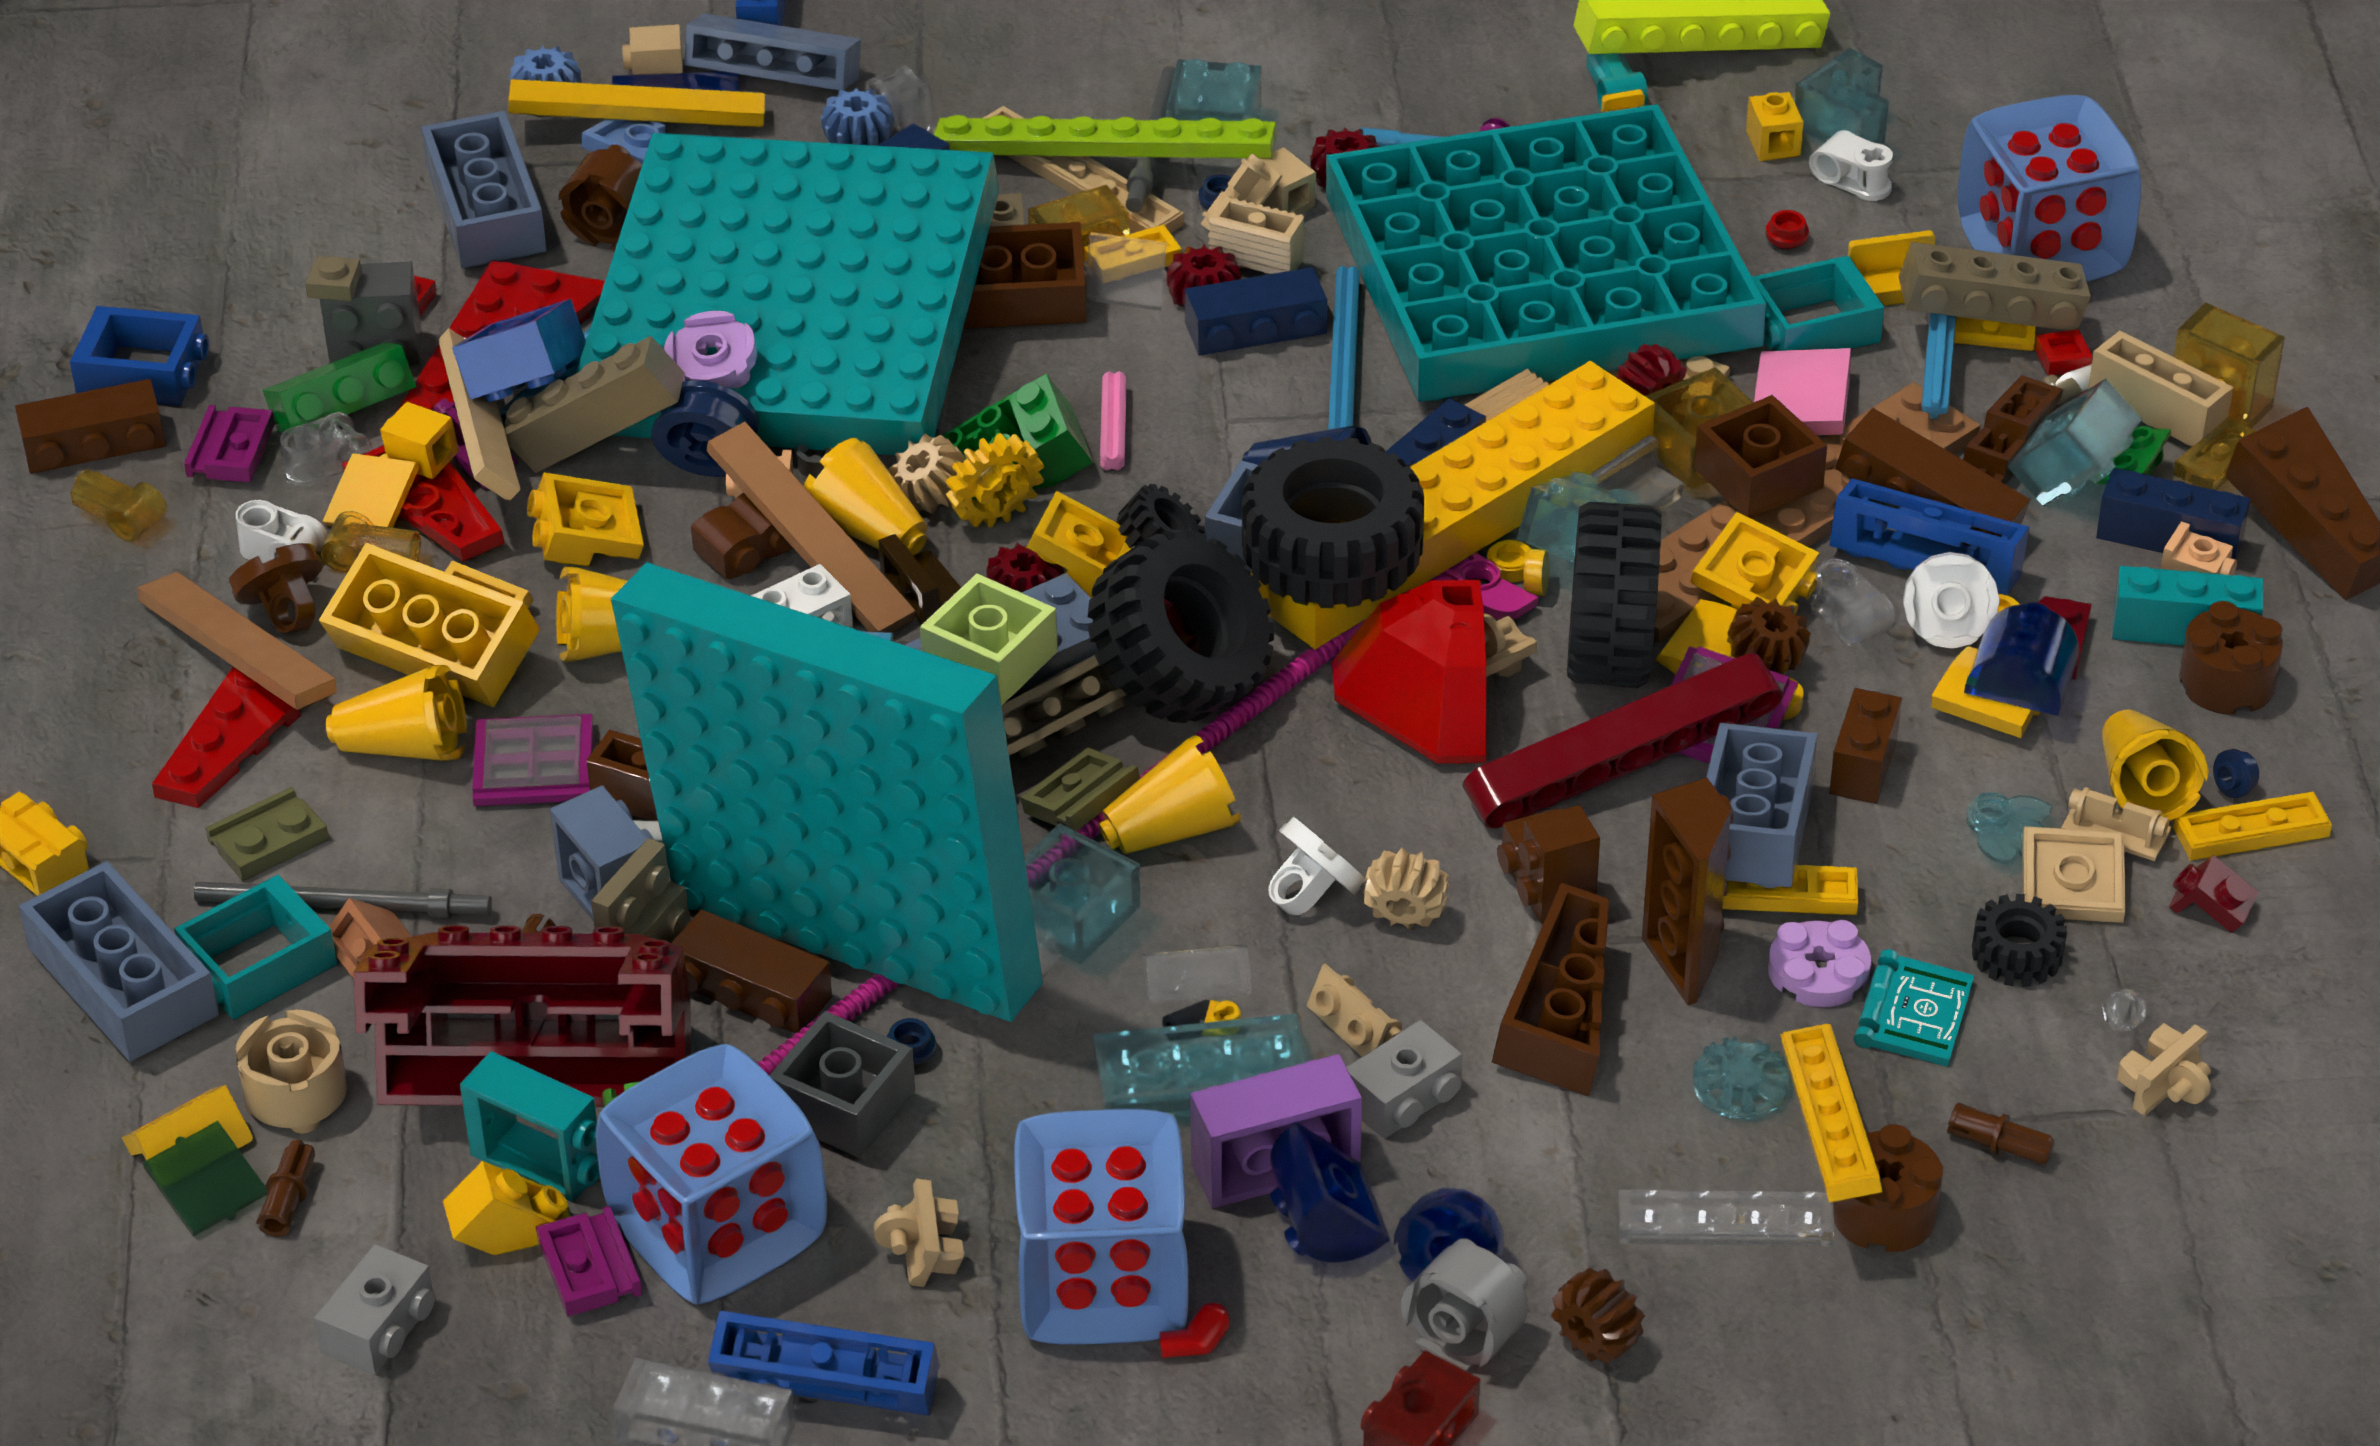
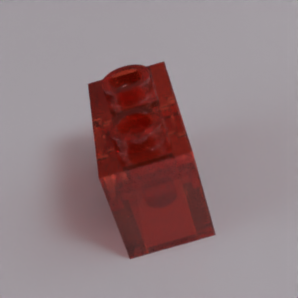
M1424 1350L1411 1366L1405 1365L1400 1369L1390 1391L1380 1402L1377 1400L1373 1401L1366 1409L1360 1424L1361 1430L1364 1431L1363 1446H1452L1479 1414L1480 1379Z

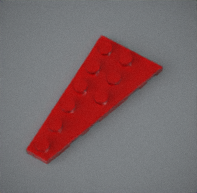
M492 260L449 329L466 339L489 324L568 299L572 300L581 325L590 318V309L598 304L605 281ZM440 344L415 381L416 387L410 389L398 410L406 402L433 411L434 406L444 398L449 402L454 401Z

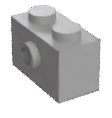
M1419 1020L1353 1062L1346 1068L1362 1097L1361 1120L1383 1139H1386L1401 1128L1411 1126L1419 1116L1439 1103L1451 1100L1461 1090L1463 1054L1426 1023Z
M374 1244L314 1317L321 1353L376 1375L389 1358H393L399 1353L405 1337L418 1321H423L428 1317L434 1306L435 1293L432 1288L429 1266Z

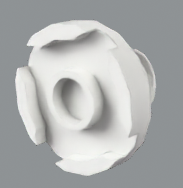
M1947 552L1931 556L1915 567L1905 584L1903 604L1907 621L1919 636L1934 646L1953 649L1971 645L1987 631L1989 626H1992L1997 617L1999 596L1996 582L1984 564L1966 554Z
M1295 817L1282 826L1279 831L1297 849L1270 881L1269 896L1274 903L1290 915L1303 914L1319 900L1335 880L1353 895L1358 893L1365 877L1351 864L1333 851L1323 840ZM1303 880L1300 892L1295 897L1286 899L1285 896L1288 888L1294 882Z

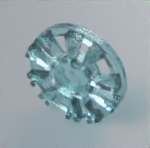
M1733 1036L1732 1040L1728 1037L1723 1038V1044L1717 1045L1714 1041L1710 1043V1047H1704L1703 1054L1694 1063L1692 1087L1695 1095L1708 1109L1725 1117L1752 1119L1765 1116L1781 1106L1789 1091L1790 1077L1785 1065L1784 1056L1781 1057V1053L1778 1050L1774 1053L1770 1051V1045L1768 1043L1762 1044V1040L1757 1039L1756 1044L1737 1042V1036ZM1714 1061L1720 1066L1710 1065L1709 1063ZM1775 1069L1778 1074L1766 1072ZM1721 1089L1723 1094L1716 1100L1708 1092ZM1759 1094L1767 1102L1755 1106L1752 1098ZM1732 1099L1742 1100L1741 1107L1731 1106Z

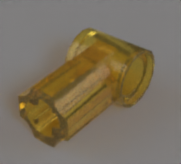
M89 469L84 470L76 477L75 485L70 492L74 506L106 520L111 530L119 538L128 542L136 540L167 513L165 499L149 483L140 482L132 488Z
M345 511L340 513L335 519L321 548L322 559L330 568L348 573L366 543L419 562L421 536L420 532L375 526L363 514Z

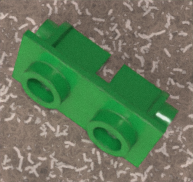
M2147 426L2128 428L2096 477L2095 484H2107L2112 468L2136 471L2150 476L2155 467L2164 459L2163 446L2172 433L2171 429H2152Z

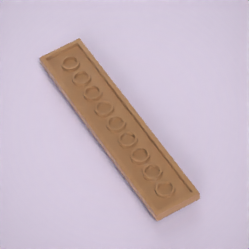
M1912 382L1873 407L1952 454H1956L1964 449L1980 432L1981 425L1951 405H1949V410L1946 414H1939L1938 419H1930L1929 413L1923 412L1921 409L1923 388L1915 382ZM1871 409L1845 424L1844 434L1828 435L1821 439L1827 444L1823 488L1751 519L1807 547L1812 546L1831 534L1837 496L1851 480L1848 476L1837 471L1835 467L1845 438ZM1872 499V502H1874V503H1879V502H1880V501H1877V500H1873V499ZM1722 501L1661 540L1654 640L1660 643L1673 635L1700 599L1720 604L1725 601L1691 584L1690 580L1694 568L1736 512L1740 513L1729 501Z

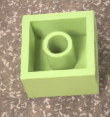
M975 574L920 626L921 651L997 675L1002 706L1058 652L1056 608L980 574Z

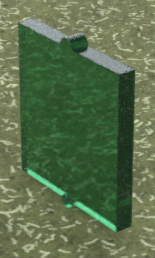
M219 1121L212 1123L187 1138L177 1137L175 1145L143 1162V1168L193 1237L224 1219L234 1220L236 1212L268 1195L266 1186Z

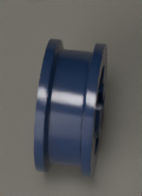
M684 381L678 402L661 410V414L653 424L651 437L658 452L673 465L697 475L724 477L726 472L707 452L708 441L743 422H746L757 434L760 421L751 403L734 390L708 381Z

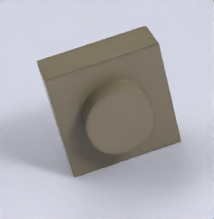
M316 256L305 283L307 297L352 301L362 275L360 259Z

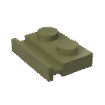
M1087 747L1020 798L1025 814L1057 827L1066 824L1068 830L1075 833L1140 779L1137 766L1132 764L1126 768L1123 766L1122 760Z
M292 786L205 827L208 842L218 848L219 855L242 882L329 840L326 824L303 799L300 800L296 796Z

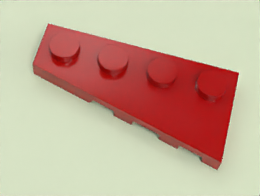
M383 445L362 455L380 457L386 454ZM349 460L341 463L343 471H345ZM450 461L434 479L416 474L399 513L400 517L463 562L505 543L502 529Z
M233 666L153 781L154 798L199 808L239 772L238 764L252 754L257 756L269 745L268 737L281 725L288 728L301 716L300 709L296 710Z

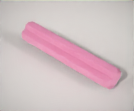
M1108 371L1102 376L1100 466L1106 471L1111 469L1119 471L1125 466L1127 385L1126 376L1121 371L1115 374Z

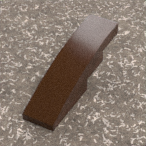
M2021 375L1986 412L1984 427L1966 445L1963 460L2006 485L2044 429L2062 397L2063 389Z

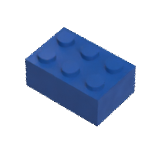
M568 299L489 324L452 347L470 400L485 395L487 402H492L512 395L513 390L525 386V382H527L529 389H533L555 381L554 377L565 374L567 372L566 369L578 365L577 357L582 355L586 340L572 300Z

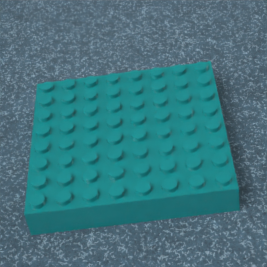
M1658 104L1326 155V198L1418 402L1438 401L1448 397L1484 393L1525 369H1529L1531 374L1535 373L1537 378L1541 377L1543 382L1558 380L1589 361H1592L1606 371L1619 370L1618 365H1622L1627 361L1628 353L1636 354L1639 347L1643 344L1652 346L1657 343L1661 347H1666L1673 352L1679 360L1730 351L1738 352L1744 349L1763 346L1766 302Z
M652 133L576 374L590 362H600L614 355L622 346L628 343L635 344L649 336H652L664 349L668 335L673 330L675 336L679 330L685 327L683 321L690 316L707 311H724L735 315L736 321L744 326L746 322L754 334L757 346V359L755 365L749 371L750 379L742 387L728 388L742 395L755 408L760 421L757 435L768 447L797 448L798 444L806 445L811 450H825L826 448H834L849 438H857L859 441L862 442L863 440L869 444L876 454L895 455V453H904L908 449L909 441L915 444L919 443L924 434L934 438L1000 190L993 153ZM710 347L707 354L704 355H713L718 351L716 347ZM661 411L611 436L652 438V427Z
M646 562L611 598L662 842L665 844L670 879L672 882L686 887L688 909L697 911L702 909L773 939H779L804 948L811 953L827 956L856 969H863L874 974L883 975L895 983L905 984L933 994L940 999H947L970 1007L982 1014L992 1015L1012 1022L1041 987L1043 977L997 675Z

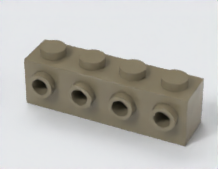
M1910 243L1899 274L1906 310L2068 331L2079 329L2091 298L2082 264L1925 243Z
M652 336L635 344L628 343L622 346L614 355L600 362H590L579 373L565 380L558 379L553 381L536 395L528 399L523 397L516 400L506 413L504 430L508 445L537 473L677 403L685 372Z
M1095 655L1009 698L1001 706L1009 756L1019 752L1021 758H1024L1047 746L1044 737L1058 731L1062 738L1086 726L1083 717L1094 711L1097 712L1100 718L1125 706L1122 697L1127 694L1121 688L1115 689L1107 679L1110 677L1105 666L1100 667Z

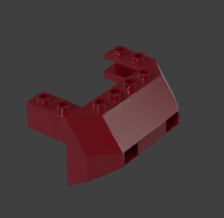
M448 925L438 928V932L407 938L381 939L377 941V944L369 948L354 970L355 1033H367L372 1023H374L377 1105L463 1106L460 1083L493 1051L594 1097L595 1107H603L602 1093L606 1089H615L616 1095L619 1096L624 1092V1084L641 1082L666 1067L692 1055L691 1001L683 947L640 934H624V929L621 927L604 926L593 929V933H573L571 927L550 926L541 929V933H521L520 927L505 925L490 928V933H469V927ZM448 1013L494 1014V1018H448ZM595 1015H619V1019H595Z

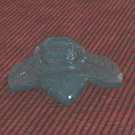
M1985 792L1978 795L1968 806L1966 822L1978 834L1977 844L1983 854L1999 864L2012 865L2018 855L2022 856L2024 826L2045 828L2041 822L2050 815L2052 805L2027 795H2017L2008 799L2000 793Z

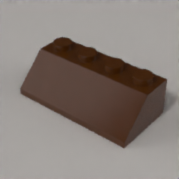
M1708 778L1652 794L1642 940L1687 1006L1697 1003L1719 954L1720 933L1724 931V919L1722 916L1723 897L1727 895V883L1725 880L1726 862L1731 856L1728 839L1729 827L1734 821L1733 809L1728 798L1725 795H1720Z

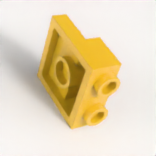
M544 472L538 489H532L529 494L527 515L528 517L537 518L533 528L532 544L534 547L542 548L544 560L589 567L594 553L605 554L610 557L639 559L644 543L632 486Z
M1058 491L1055 492L1026 548L1036 552L1044 561L1058 564L1068 569L1066 573L1090 598L1094 597L1092 596V588L1096 579L1103 574V569L1132 549L1125 542L1128 536L1121 535L1119 532L1121 525Z
M1736 512L1694 568L1690 583L1731 603V607L1735 609H1740L1742 604H1750L1756 597L1763 599L1766 603L1771 602L1776 597L1779 605L1783 607L1794 605V615H1796L1799 604L1795 602L1798 597L1801 596L1809 599L1818 584L1820 574L1815 572L1819 552Z

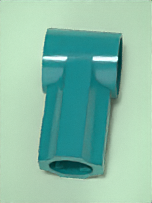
M1623 53L1587 54L1586 67L1597 86V99L1600 110L1604 95L1637 89L1642 90L1645 96L1644 106H1648V89L1645 77L1642 72L1633 73Z

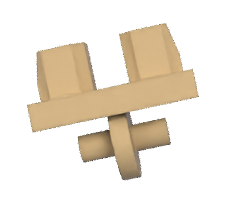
M1484 614L1486 677L1497 673L1499 676L1509 677L1520 672L1522 659L1537 652V641L1532 637L1522 634L1509 616L1496 621L1489 614Z
M2163 1023L2152 1033L2148 1040L2146 1053L2155 1058L2153 1061L2133 1050L2121 1059L2117 1080L2135 1092L2132 1109L2146 1116L2167 1097L2174 1102H2179L2182 1099L2190 1104H2198L2208 1097L2211 1088L2207 1076L2210 1075L2211 1069L2206 1063L2202 1062L2199 1054V1045L2207 1038L2208 1032L2195 1024L2182 1034Z
M916 1178L913 1184L915 1198L903 1208L900 1205L888 1207L887 1213L881 1215L874 1223V1236L877 1243L885 1248L892 1249L894 1254L902 1255L905 1253L909 1286L925 1287L931 1272L955 1275L963 1260L964 1250L962 1240L938 1237V1234L952 1236L959 1215L957 1200L933 1197L931 1180Z

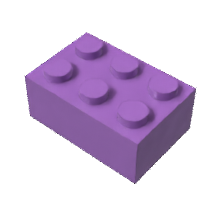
M1340 1054L1310 1060L1299 1065L1261 1073L1253 1077L1219 1086H1211L1204 1090L1190 1093L1191 1165L1212 1209L1360 1169L1362 1097Z

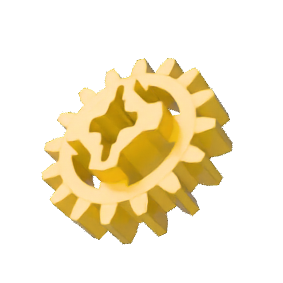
M998 433L991 444H988L984 438L980 439L979 449L975 452L968 448L965 449L964 454L967 459L963 463L954 462L952 465L957 475L946 479V484L951 489L946 493V497L963 521L968 519L973 527H977L984 521L991 528L999 517H1002L1005 522H1009L1011 519L1010 512L1015 509L1023 513L1026 510L1023 504L1026 498L1036 499L1038 495L1033 490V486L1043 483L1044 478L1040 475L1039 471L1044 468V464L1037 457V452L1027 440L1022 442L1016 434H1013L1006 440L1001 433Z

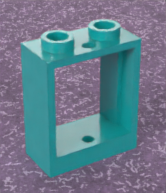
M1848 255L1752 276L1766 302L1764 343L1767 348H1772L1773 351L1853 349L1881 342L1885 307ZM1831 300L1835 302L1841 313L1789 324L1781 313L1782 311Z
M279 874L174 928L175 935L211 973L217 1005H220L233 1020L337 965L332 930ZM272 926H275L291 943V945L230 977L212 959V957Z
M493 1051L460 1083L471 1156L502 1169H511L521 1177L543 1186H553L563 1193L566 1200L572 1203L587 1186L590 1187L597 1182L600 1177L596 1146L597 1116L594 1097ZM516 1115L556 1133L558 1139L518 1122Z

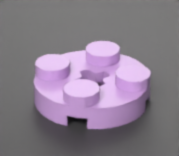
M724 311L698 313L684 320L685 327L679 330L675 336L673 330L668 335L664 350L685 372L683 382L700 380L720 384L727 388H738L749 381V371L753 368L757 359V346L751 327L746 322L745 326L737 322L735 315ZM710 347H716L718 351L713 355H704L707 354Z
M1849 921L1787 922L1778 928L1777 937L1771 944L1768 973L1771 982L1781 993L1784 987L1796 994V1002L1811 1007H1834L1852 1000L1854 991L1860 989L1861 986L1864 989L1868 984L1871 954L1866 943L1858 936L1857 927ZM1813 960L1825 961L1827 965L1823 968L1817 967Z

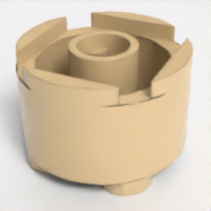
M306 1010L286 1011L287 1017L270 1021L269 1015L260 1018L244 1030L236 1045L237 1066L246 1110L249 1115L274 1127L291 1128L292 1131L301 1134L314 1131L320 1125L321 1120L331 1115L341 1105L348 1089L341 1043L336 1030L327 1018Z

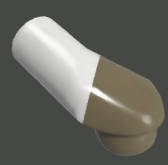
M2092 364L2067 372L2060 378L2056 375H2048L2042 380L2044 383L2063 389L2062 397L2057 405H2063L2088 390Z

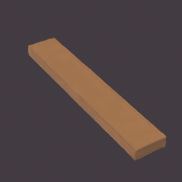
M746 422L708 441L707 452L805 562L811 568L821 564L851 594L852 614L868 632L892 633L914 620L916 610Z
M176 571L137 587L140 603L296 710L337 693L336 679L179 572Z

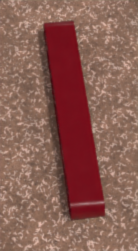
M1749 653L1486 763L1468 774L1462 786L1485 826L1490 829L1503 827L1505 822L1527 817L1717 736L1720 723L1743 725L1773 711L1781 703L1784 694L1760 656L1755 653Z

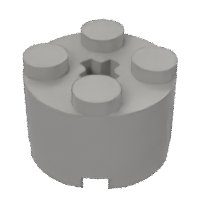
M1459 1239L1452 1246L1442 1251L1406 1288L1401 1299L1402 1318L1406 1326L1412 1322L1420 1335L1415 1342L1434 1361L1454 1370H1468L1472 1365L1479 1364L1481 1367L1487 1364L1524 1324L1528 1311L1527 1298L1524 1291L1528 1285L1527 1278L1516 1265L1505 1263L1495 1254L1477 1246L1468 1239Z

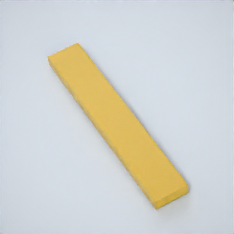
M511 79L508 99V113L764 127L765 93Z
M1826 1023L1782 1032L1780 1037L1783 1052L1829 1203L1882 1192L1880 1176L1831 1024Z

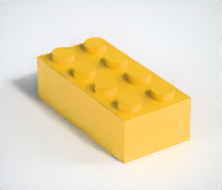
M368 543L362 548L319 619V622L337 648L404 674L410 675L433 665H448L451 670L444 674L448 680L457 679L462 696L493 708L541 630L523 601Z

